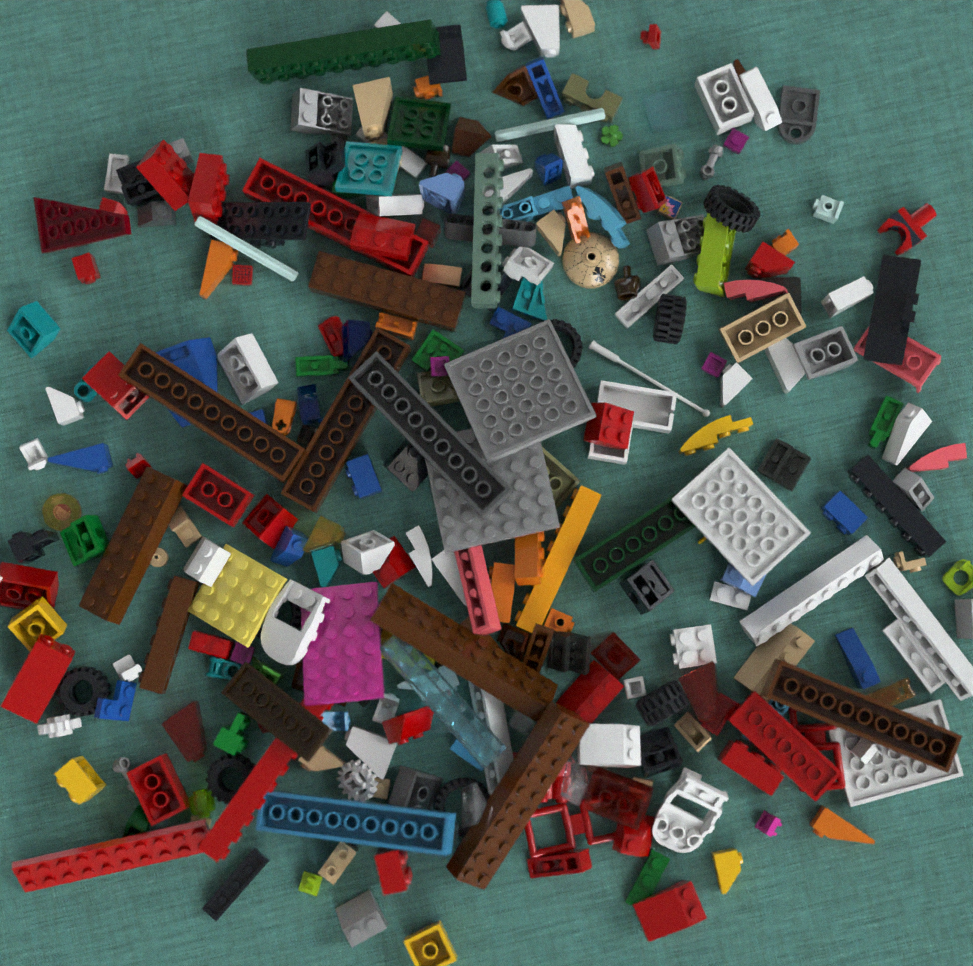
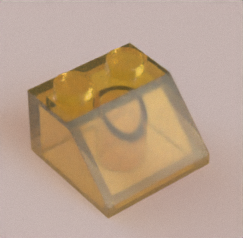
M320 516L303 551L311 554V552L337 546L338 542L341 543L346 535L344 533L345 528Z

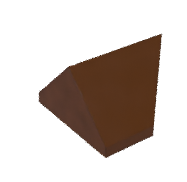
M525 65L509 73L492 92L521 106H525L539 98Z
M459 117L454 133L452 154L470 157L492 136L479 121Z
M504 623L497 641L500 642L507 654L521 662L532 634Z

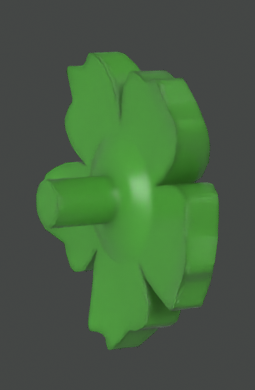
M615 124L611 125L610 129L607 126L602 128V143L610 144V147H616L619 143L618 141L623 140L624 136L621 131H618L619 126Z

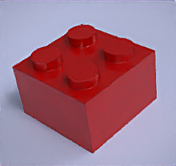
M607 402L591 403L596 418L587 421L584 441L610 449H628L634 411Z

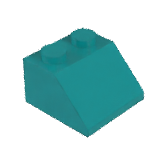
M35 301L19 308L7 331L27 355L33 358L55 340L61 328L45 309Z

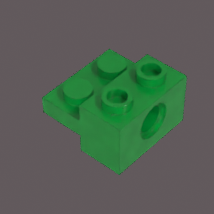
M84 515L70 523L71 526L60 531L73 566H79L92 558L102 556L109 544L98 515Z
M244 711L239 712L232 726L227 725L221 728L213 745L232 755L244 752L249 744L247 740L249 735L243 731L248 729L252 721L249 719L250 716Z

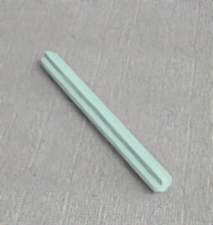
M603 108L497 130L495 131V139L497 142L552 131L555 125L558 124L580 125L605 119V111Z
M199 216L195 222L196 227L288 280L295 281L298 272L204 217Z

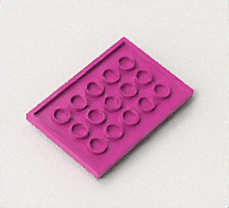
M367 582L311 589L330 599V602H325L322 613L325 616L316 630L318 635L315 641L311 640L307 646L308 651L303 657L305 705L313 706L384 698L380 626L370 621L379 604L378 583ZM302 607L301 628H303L311 612Z

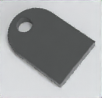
M783 85L779 107L782 123L777 125V129L784 141L790 144H802L812 137L816 129L820 90ZM791 131H799L800 137L793 138L791 136Z

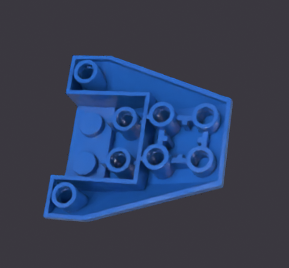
M210 337L188 340L155 352L218 393L217 354ZM167 409L182 428L191 425Z

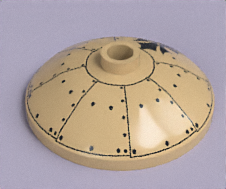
M589 232V238L583 235L580 236L581 242L575 243L572 239L567 244L563 253V268L568 278L576 285L583 288H598L610 282L615 276L619 266V254L609 238L599 233ZM592 254L595 256V259L590 260L588 256Z

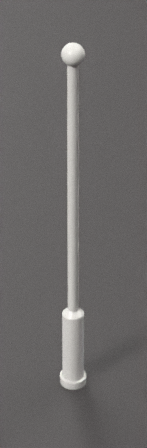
M593 340L589 349H593L614 363H620L661 389L674 392L622 361L618 355L599 345L596 341ZM677 394L678 399L702 412L703 416L708 417L710 415L708 409L704 410Z

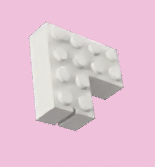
M601 380L597 402H607L634 411L628 449H610L590 443L588 459L625 465L628 459L632 428L669 434L672 430L673 411L675 410L677 393Z

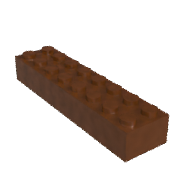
M322 251L318 253L308 286L313 293L456 332L466 298V293L461 290Z
M148 466L146 467L78 605L79 607L108 622L121 624L188 485Z

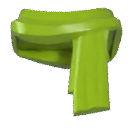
M958 560L942 577L945 585L954 594L960 596L973 588V565L969 560ZM958 570H963L968 574V581L964 585H958L954 581V574Z

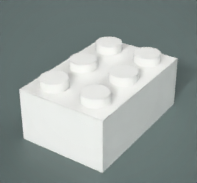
M732 63L696 78L694 86L716 135L752 120L754 111Z

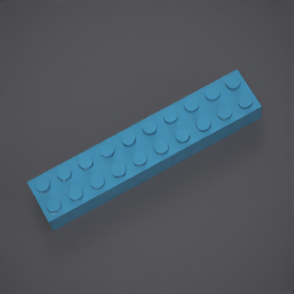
M273 790L272 793L268 792L264 797L266 802L258 810L256 830L438 855L452 854L456 813Z

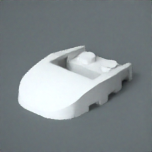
M290 579L272 602L262 627L261 644L266 654L284 665L298 663L308 651L307 646L311 640L315 641L318 635L316 630L325 616L322 613L325 602L329 603L330 599ZM287 600L311 612L301 631L276 618L282 603H285Z
M687 772L668 790L657 811L652 829L655 840L675 852L687 853L693 851L703 842V838L708 833L711 834L715 828L714 824L722 813L721 806L724 800L728 801L729 799L727 792H722L690 776V773ZM680 794L710 810L701 819L670 802L674 796Z

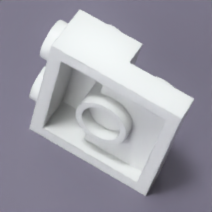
M529 247L514 248L510 256H507L502 264L504 267L503 271L510 278L519 281L523 276L537 286L554 265L553 262Z
M711 624L672 630V634L669 636L671 646L674 645L675 653L672 654L673 663L679 669L717 663Z

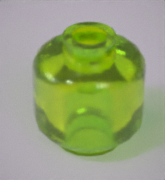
M207 788L193 791V795L189 797L191 813L199 815V819L210 817V812L216 810L215 797L210 795L212 792L208 791Z

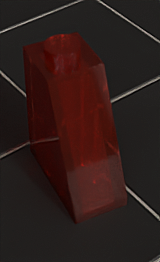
M712 661L678 678L701 723L705 721L706 724L716 719L715 716L719 714L717 666Z
M193 701L163 722L162 726L186 761L191 762L193 760L196 763L204 757L203 753L207 751L200 705L198 701Z

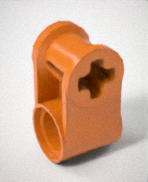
M280 398L276 400L272 428L284 436H287L291 431L293 418L296 413V401ZM282 423H284L286 427H283L282 430H280L278 426H281Z

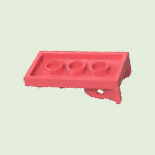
M869 327L853 348L855 352L863 357ZM907 337L903 364L901 366L880 362L874 363L916 387V392L919 393L936 365L940 364L941 355Z

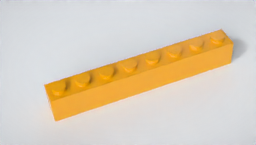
M582 485L579 489L575 488L571 499L574 501L571 507L567 505L563 516L566 517L564 523H559L560 528H557L555 534H558L555 542L551 540L546 550L550 552L547 559L544 558L541 561V566H544V577H541V584L530 585L534 588L531 594H526L522 602L525 604L523 611L519 610L514 621L517 622V627L532 633L535 623L543 624L602 496L601 494Z

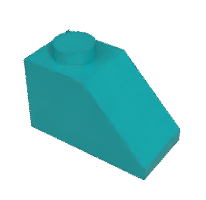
M335 546L311 552L321 588L330 586L340 567L342 556L340 550H336Z

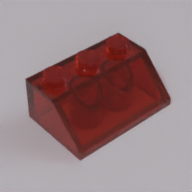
M599 767L592 773L583 809L638 830L649 807L654 787Z

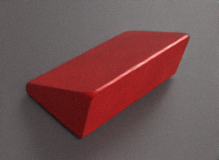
M332 316L318 325L334 357H340L354 350V346L338 316Z

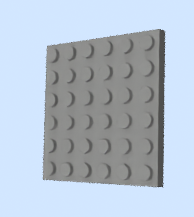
M550 319L444 364L487 463H491L596 418L591 403Z
M473 429L456 432L513 492L485 520L425 459L445 553L560 528L541 441L491 463H487Z

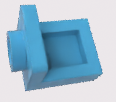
M348 711L323 713L324 719L322 722L333 729V731L349 730L351 719Z

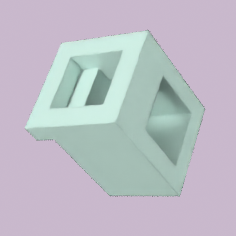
M822 195L820 199L816 198L812 209L815 210L813 216L834 224L839 217L844 202Z

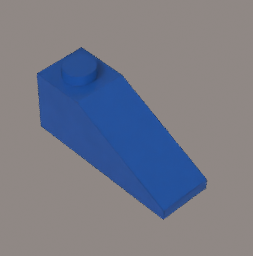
M543 56L525 63L547 119L565 112Z
M551 153L549 155L543 154L536 159L534 167L544 186L561 179L563 161L560 157Z
M104 443L47 458L48 462L97 472V474L108 472V468L113 467L108 445Z
M852 627L835 634L857 688L865 689L880 683L881 681L854 628Z

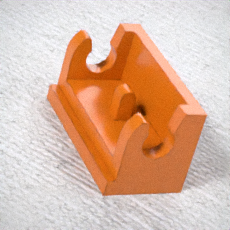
M580 196L562 202L570 235L575 243L581 242L580 236L586 235L589 238V228Z
M380 312L379 320L376 322L375 327L391 335L413 341L418 322Z

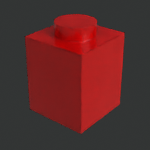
M88 252L71 258L80 282L92 284L96 282V279L101 278L92 254Z

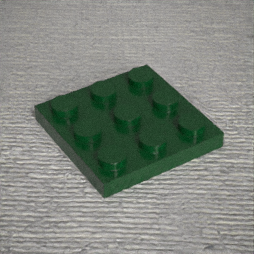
M396 96L387 144L443 152L451 103Z

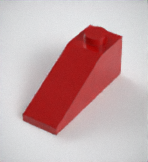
M589 848L569 850L527 859L530 879L583 873L592 868Z

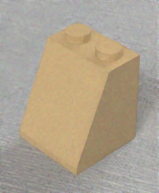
M390 77L352 85L365 140L369 139L370 142L380 139L386 131L393 98Z

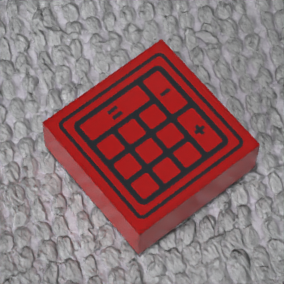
M233 265L232 284L252 286L253 266Z

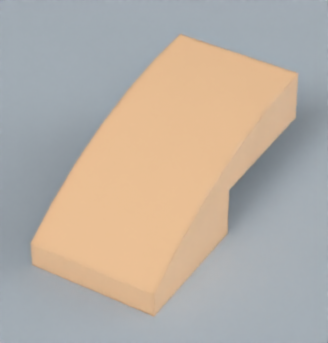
M424 264L422 280L459 288L462 268Z

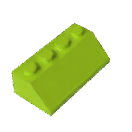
M707 213V217L703 219L704 235L700 237L701 253L697 256L698 271L694 274L693 282L699 291L725 297L724 283L728 282L736 230L729 229V226H723V223H718L715 221L716 218H712Z

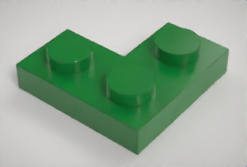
M433 329L412 358V362L428 372L430 369V357L449 356V360L452 361L461 357L465 351Z

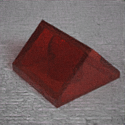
M611 632L591 652L617 680L641 661L614 632Z

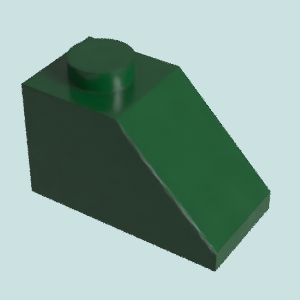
M138 804L127 820L123 837L149 832L151 824L141 805Z

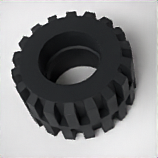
M662 293L658 301L654 321V341L676 345L679 343L686 316V297Z
M80 667L68 671L67 675L62 677V683H59L57 688H60V692H57V696H60L58 702L64 705L62 708L65 711L68 710L69 714L80 717L95 714L98 698L108 699V696L111 695V691H108V687H111V685L107 683L106 680L108 678L106 675H102V671L95 670L96 668ZM81 680L88 681L93 687V696L87 703L80 702L75 694V688Z
M675 680L648 693L638 700L635 706L646 725L653 726L687 706L689 700L678 681Z
M226 754L216 759L207 771L208 777L206 782L209 785L207 789L212 792L210 795L216 797L219 802L223 801L224 804H229L240 788L236 790L228 789L222 781L223 771L228 767L237 768L242 774L243 785L254 769L255 764L251 763V759L244 757L243 754Z

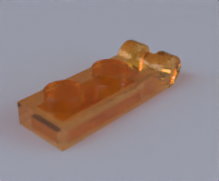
M906 677L866 696L894 706L915 697L916 693L911 689L909 677ZM902 687L905 693L901 695L898 688Z

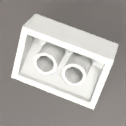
M555 125L554 140L559 157L563 161V170L568 185L571 189H574L576 186L591 184L594 171L592 166H588L587 163L589 156L587 149L582 147L583 136L581 130L578 131L576 125Z
M252 333L234 338L217 354V358L242 405L270 391L278 384Z

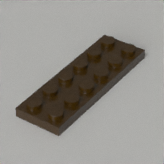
M246 661L221 692L308 763L333 731V729Z

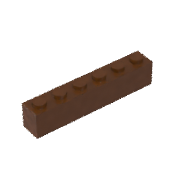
M175 575L173 579H170L167 587L169 590L168 596L162 602L163 613L162 616L159 615L156 622L158 629L156 635L153 634L150 641L152 648L144 660L146 667L139 676V688L159 694H166L190 616L188 609L196 596L200 582Z

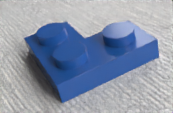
M499 306L489 323L505 332L502 339L532 326L531 323Z
M117 680L113 699L98 698L94 717L129 721L137 683Z

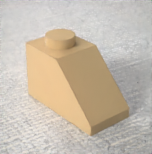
M552 210L536 222V229L559 257L562 254L566 225L564 222L566 220L560 212L557 214L555 210Z
M324 746L319 748L309 763L302 757L299 758L300 766L309 772L311 770L315 772L338 768L345 764V761Z

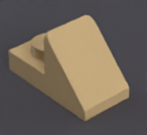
M179 506L169 526L177 534L184 546L188 548L201 539L202 535L183 507Z
M688 711L674 724L697 752L712 739L710 733Z

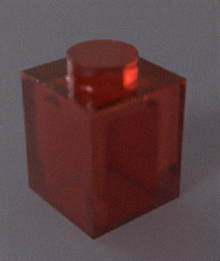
M423 218L415 235L427 240L429 246L434 248L441 233V227Z

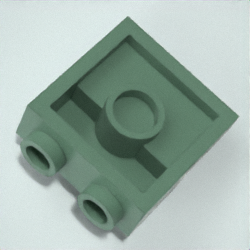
M676 144L639 152L641 171L653 166L661 187L684 184V178L687 177L685 167H682L681 160H684L682 148L679 149V146Z

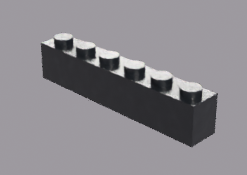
M869 455L864 456L847 471L849 479L862 488L861 492L866 498H871L875 502V508L888 517L887 521L892 527H897L900 530L901 537L914 546L913 550L918 556L930 557L946 543L945 539Z

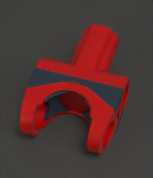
M925 203L911 215L905 207H902L891 215L877 231L879 234H882L884 231L894 230L900 234L902 242L894 252L899 256L912 249L927 237L922 227L934 219L937 214L935 209L928 203Z

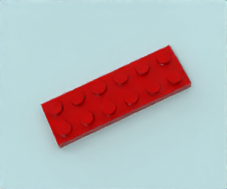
M753 691L727 719L815 802L842 774L833 763L756 691Z

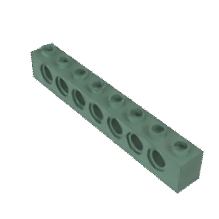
M499 153L475 154L471 305L474 309L497 308V303H500L501 294L498 291V284L501 283V272H498V265H501L502 262L501 253H499V246H502V235L499 234V227H502L503 224L502 215H500V208H503V197H500V190H503L504 181L501 178V171H504V160L501 159ZM488 172H494L491 178L485 177ZM488 190L494 191V193L491 196H485V193ZM487 209H493L491 215L486 216L484 213ZM486 228H493L490 234H484ZM485 247H492L491 252L483 253ZM491 265L492 268L489 272H483L484 266ZM485 284H491V288L488 291H482V287Z

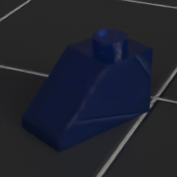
M348 319L343 324V362H348L368 343L372 336L370 322Z
M316 384L297 387L298 405L303 424L323 421Z

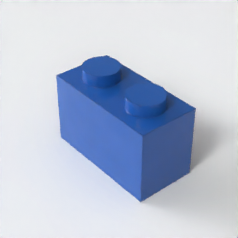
M368 454L346 462L348 467L345 468L348 478L353 479L354 485L351 487L355 497L359 495L360 499H364L382 492Z
M841 491L836 492L820 508L824 511L822 513L823 516L829 521L833 520L837 524L836 528L844 535L853 534L868 518Z

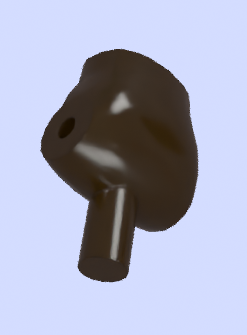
M444 145L443 152L427 150L424 162L431 165L430 178L437 176L439 168L447 169L450 161L449 146Z
M624 266V277L615 280L614 285L619 300H630L637 297L641 283L638 275H631V267Z

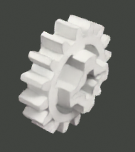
M70 714L46 718L47 723L37 725L38 734L49 733V738L73 734V729L82 727L81 717L71 718Z
M351 760L345 763L338 771L340 776L337 777V780L341 781L338 787L344 789L342 794H349V800L352 797L357 801L369 800L377 791L376 786L379 784L378 781L374 780L377 774L371 773L373 768L368 769L367 763L365 762L362 765L360 760L356 762Z

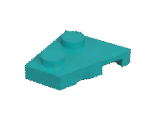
M522 277L511 310L544 322L547 320L544 305L543 282L541 281L537 286Z

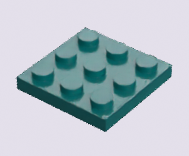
M346 141V167L338 172L335 184L336 192L392 197L403 151L402 146Z

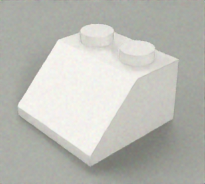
M375 530L341 541L343 562L363 575L371 574L373 571L381 568L394 547V541Z
M202 536L183 570L196 580L212 587L231 553Z

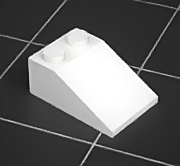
M590 724L578 743V764L618 768L641 766L640 726Z

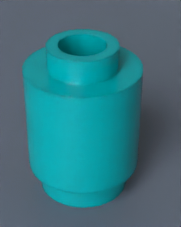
M501 0L487 1L485 9L489 25L495 29L504 27L508 20Z

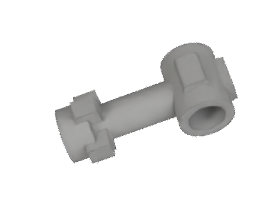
M712 145V148L710 147L708 151L711 154L709 160L704 167H701L699 172L703 180L713 178L715 162L723 154V148L719 145Z
M119 757L114 761L112 769L116 773H122L128 782L127 789L133 793L135 791L126 774L130 771L128 769L130 761L126 757Z

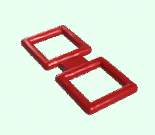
M789 707L790 724L799 733L805 732V738L819 751L833 750L835 766L842 774L827 790L844 789L846 784L841 746L839 742H827L825 732L826 730H835L837 727L828 723L798 725L796 710Z
M619 790L580 799L579 807L581 813L569 815L566 803L537 808L531 818L561 812L567 843L536 849L531 820H529L524 830L530 857L537 858L573 850L576 847L574 835L585 833L588 845L614 841L615 832L594 837L587 806L618 799L620 810L628 811L624 792Z

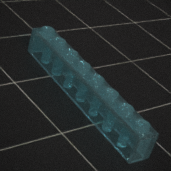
M394 635L379 648L383 656L483 769L506 749V746L421 651Z

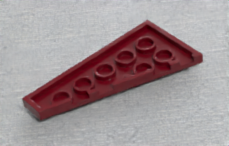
M33 197L41 253L43 254L132 235L129 215Z

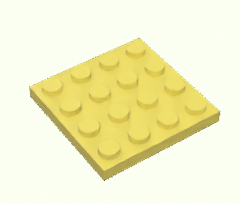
M225 544L223 549L231 553L230 557L212 587L204 583L202 584L188 612L244 646L250 647L267 616L272 602L281 592L288 579L230 545Z

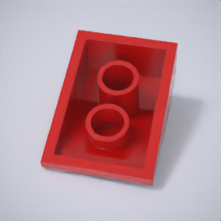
M682 880L632 904L647 942L678 932L707 919L692 881Z

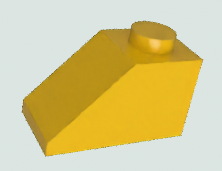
M735 848L711 852L719 890L722 894L728 892L741 871L740 864H743L741 852H737Z

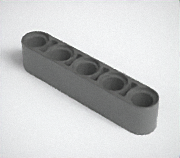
M460 214L445 216L444 236L448 239L473 242L474 216ZM503 219L502 227H499V234L502 235V245L532 247L536 244V225L533 222ZM486 228L484 234H490L493 228Z

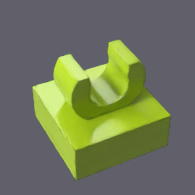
M305 870L298 891L317 896L323 877Z

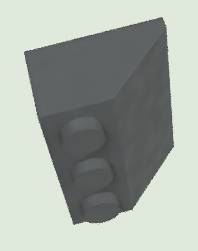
M400 765L388 805L433 810L443 778Z

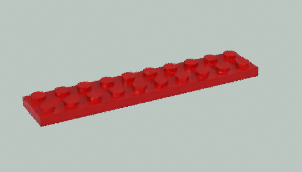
M206 819L12 862L11 869L26 893L203 853L198 847L209 833L210 828Z

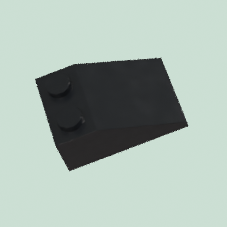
M461 24L436 27L439 32L441 55L427 59L429 85L467 81Z

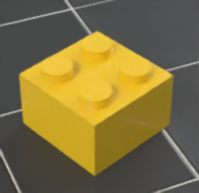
M42 596L12 617L7 627L30 652L40 634L51 636L55 640L64 634L67 624Z
M84 756L72 758L54 773L57 777V783L62 788L65 787L69 792V798L78 804L89 801L107 786Z
M441 920L404 938L403 942L415 966H447L457 961V954Z

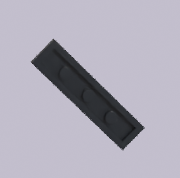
M255 847L202 909L217 921L270 860Z

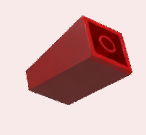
M40 634L0 707L37 724L76 651L67 644L56 642L51 636Z

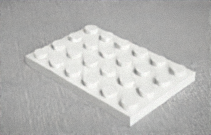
M730 448L723 452L671 499L751 586H754L811 534Z
M941 699L901 709L904 712L950 730ZM838 727L835 730H827L830 742H839L841 746L846 784L844 791L849 807L964 776L957 752L947 773L874 742L871 743L878 750L865 765L850 752L862 737Z

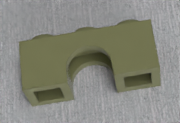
M572 73L562 92L561 99L570 106L575 105L579 107L582 112L603 108L605 119L600 121L612 123L623 98L605 90L601 98L591 99L586 94L589 81Z

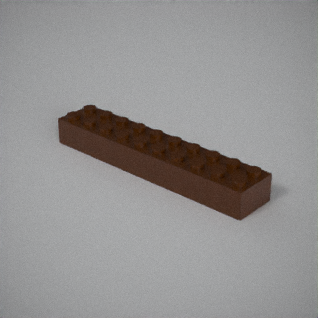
M376 327L348 377L376 351L398 373L409 355L411 347ZM348 378L281 491L282 495L316 514L377 410Z
M141 343L118 374L122 380L283 484L305 452V449Z
M393 583L382 597L370 619L376 625L536 723L550 701H553L558 684Z
M779 659L774 660L761 692L763 697L947 773L950 770L962 739V735Z
M550 701L447 863L446 868L456 880L483 890L486 889L590 726L578 713Z

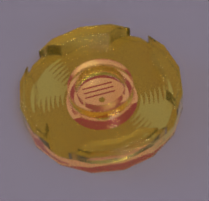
M66 493L50 496L42 508L44 521L51 529L62 531L71 526L70 523L81 518V506L78 500Z

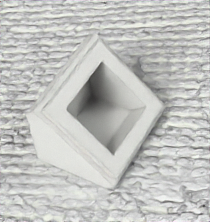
M643 676L623 680L627 699L646 696Z
M861 738L850 752L866 765L878 749L867 739Z

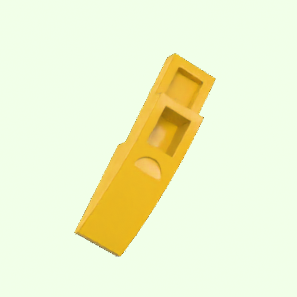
M731 415L717 419L694 433L678 452L679 454L684 453L685 456L695 454L697 449L703 448V451L715 448L714 445L718 443L717 436L721 439L731 436L730 432L738 431L739 434L749 431V427L753 425L752 418L749 417L732 422Z

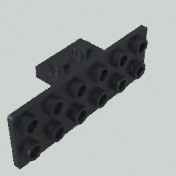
M222 202L221 204L222 216L218 217L216 225L256 248H261V246L276 248V246H284L285 240L306 239L311 203ZM210 235V238L212 240H219L214 236Z
M883 255L864 360L900 366L903 364L910 322L914 323L916 311H912L913 305L918 304L919 294L916 293L921 260Z

